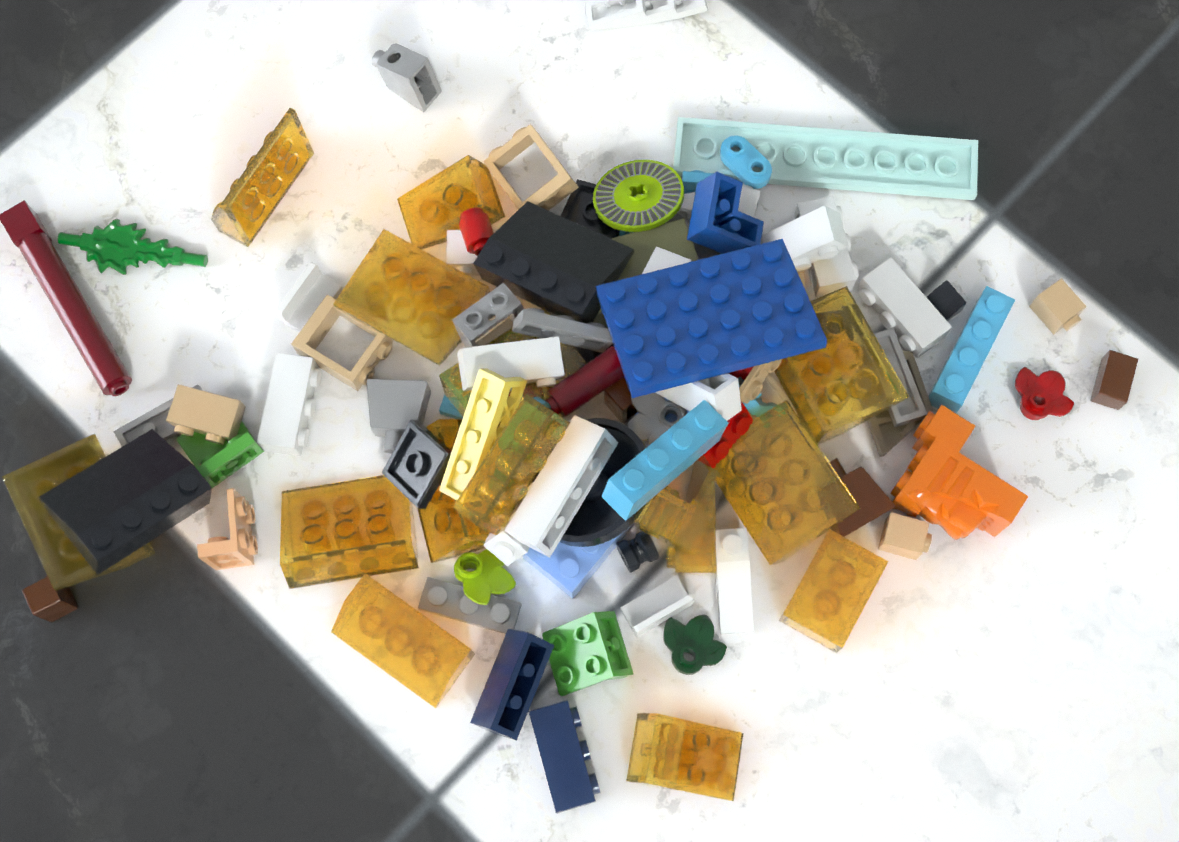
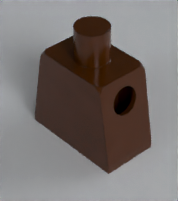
M835 458L820 467L830 484L819 490L817 494L836 541L895 508L890 498L861 466L847 474L838 458Z

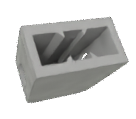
M397 43L392 44L386 52L378 50L374 53L372 65L378 68L388 89L420 111L425 112L442 92L427 57Z
M367 379L370 427L375 436L385 437L384 452L393 453L411 419L418 420L423 424L431 396V390L427 381Z

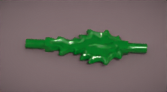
M119 219L113 220L104 229L95 226L92 234L82 233V235L60 232L57 238L59 244L80 247V250L86 251L87 262L95 260L100 273L111 267L119 273L126 275L127 266L132 265L138 268L139 261H142L144 264L148 261H154L163 268H166L168 264L174 266L189 264L206 267L208 263L207 255L185 252L183 248L178 246L168 247V239H162L157 242H151L150 238L142 240L141 238L146 233L145 228L136 230L137 223L121 225Z

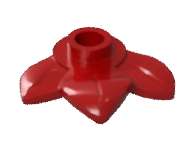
M1023 367L1019 371L1015 379V388L1022 396L1020 399V410L1026 418L1040 420L1048 415L1061 417L1067 415L1072 410L1074 402L1067 396L1062 395L1066 386L1062 374L1058 371L1049 370L1037 376L1027 367Z

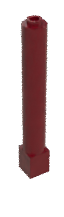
M25 200L1 213L0 221L13 244L21 251L103 394L112 396L124 394L129 389L132 378L53 246L52 239L37 213Z
M614 345L547 390L549 397L545 401L549 403L551 411L555 416L561 414L564 418L625 377Z

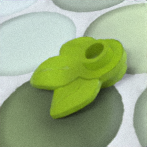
M488 549L479 554L472 552L464 553L454 564V575L463 583L464 594L475 603L487 605L490 601L491 593L504 594L516 586L512 575L503 568L505 564Z

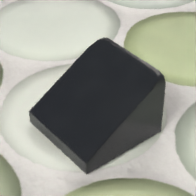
M947 280L927 296V299L947 321L960 313L966 305L963 297Z

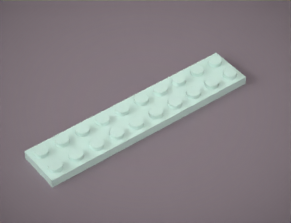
M678 117L673 169L680 177H682L683 171L700 170L705 173H715L717 171L741 181L724 165L720 158L722 142L730 136H741L770 162L772 174L768 184L975 200L977 196L978 140ZM739 147L731 148V150L734 152H739L741 150ZM759 167L752 168L754 172L762 171Z

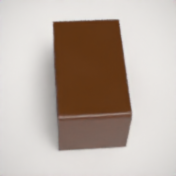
M1109 350L1101 359L1090 401L1116 410L1122 408L1129 398L1138 358Z
M625 377L604 391L605 405L622 424L638 412L631 401V394Z
M51 575L22 589L32 614L51 623L79 608L69 585Z

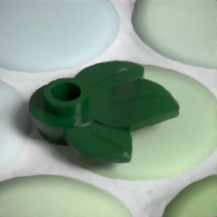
M707 615L696 616L687 625L672 617L665 624L663 632L664 644L672 652L671 661L674 668L682 674L693 675L699 672L703 666L718 664L723 659L727 649L724 643L713 640L714 625ZM683 654H691L694 657V660L687 661L683 657Z

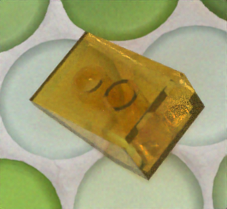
M470 155L465 156L397 198L413 250L415 251L447 242V230H460V214L467 209L474 207L482 208L484 213L489 216L491 225L505 217L489 169L484 163Z
M708 472L673 541V546H668L666 550V567L673 568V575L712 576L716 573L715 472Z

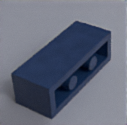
M508 629L470 723L496 735L517 741L554 645L529 632Z
M566 700L528 711L555 812L558 814L595 803L594 795L601 792L596 774H588L585 761L590 760L591 756L586 739L579 741L576 731L577 727L582 726L577 706L570 708L569 702Z

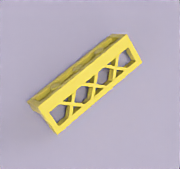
M487 368L479 369L439 491L462 504L487 500L503 454L499 442L502 434L516 416L527 380L521 377H503Z

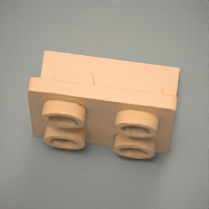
M234 488L227 489L230 540L227 537H212L208 539V543L197 544L198 558L215 570L254 565V555L258 554L257 539L255 535H252L251 524L255 523L256 519L254 507Z

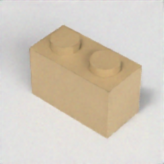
M178 384L166 421L175 427L174 432L193 437L194 432L206 435L205 440L224 445L225 440L229 441L237 436L246 406L236 399Z

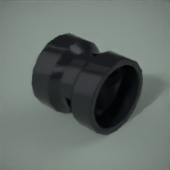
M645 529L636 533L635 538L629 541L624 539L616 543L617 550L630 573L639 569L640 565L646 561L653 562L659 559V553L655 544Z

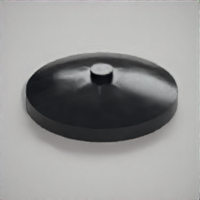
M606 418L585 419L605 428L618 444L561 538L560 542L563 544L588 547L610 541L626 531L638 519L646 506L645 504L625 521L602 498L608 479L647 448L633 430L615 420ZM564 428L554 434L535 456L527 476L526 494L528 487L535 481L543 468L545 459L552 453L560 440Z

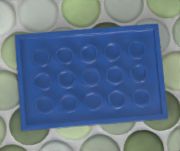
M783 238L596 286V294L632 398L826 348L827 338Z

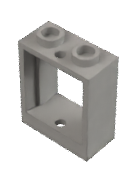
M504 283L452 320L464 347L535 339L534 336L512 331L513 320L524 307ZM507 317H509V319H507L505 322H503V323H502L501 325H499L497 328H495L494 330H492L490 333H488L486 336H484V337H483L482 339H480L479 341L475 342L478 338H480V337H481L482 335H484L486 332H488V331L491 330L493 327H495L497 324H499L501 321H503L504 319H506Z

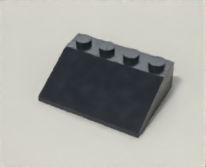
M527 201L489 237L473 264L482 280L496 287L504 283L515 296L557 316H571L575 321L587 324L593 323L601 309L596 294V286L618 281L634 254V249Z
M151 429L39 496L38 500L95 573L99 575L208 505L211 499L212 487L187 458Z

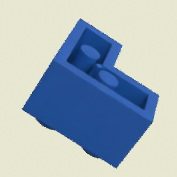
M716 171L697 183L687 240L722 254L761 244L764 221L738 211L743 182Z

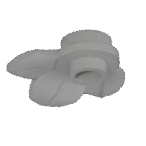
M655 392L635 398L631 397V401L638 414L626 426L633 430L642 441L649 440L650 445L683 418L687 411L672 401H666ZM668 414H674L677 416V420L668 422L665 417Z

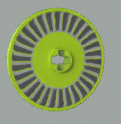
M634 160L612 168L600 178L593 192V204L598 217L608 226L626 232L647 231L665 224L677 214L684 201V186L680 175L672 167L654 160Z

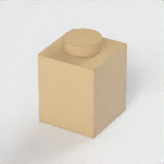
M1061 278L1040 293L1029 307L1054 335L1062 328L1067 332L1082 320L1079 315L1087 306Z
M891 512L885 519L878 550L917 560L923 552H928L931 544L932 534L927 533L929 522Z

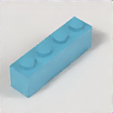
M988 286L985 287L928 395L933 407L939 409L943 405L954 413L959 411L1015 299Z
M703 400L609 478L602 498L625 521L628 520L719 442L728 422L708 402Z

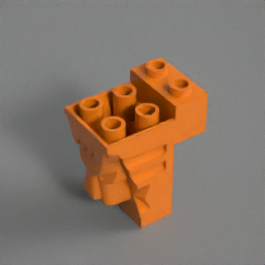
M943 405L940 406L936 413L929 411L914 432L913 436L917 438V441L912 449L916 450L917 453L907 467L910 471H905L890 493L895 497L892 501L895 505L893 509H898L915 518L919 514L927 522L941 526L954 540L966 538L976 528L996 537L1013 522L1028 496L959 453L976 426Z

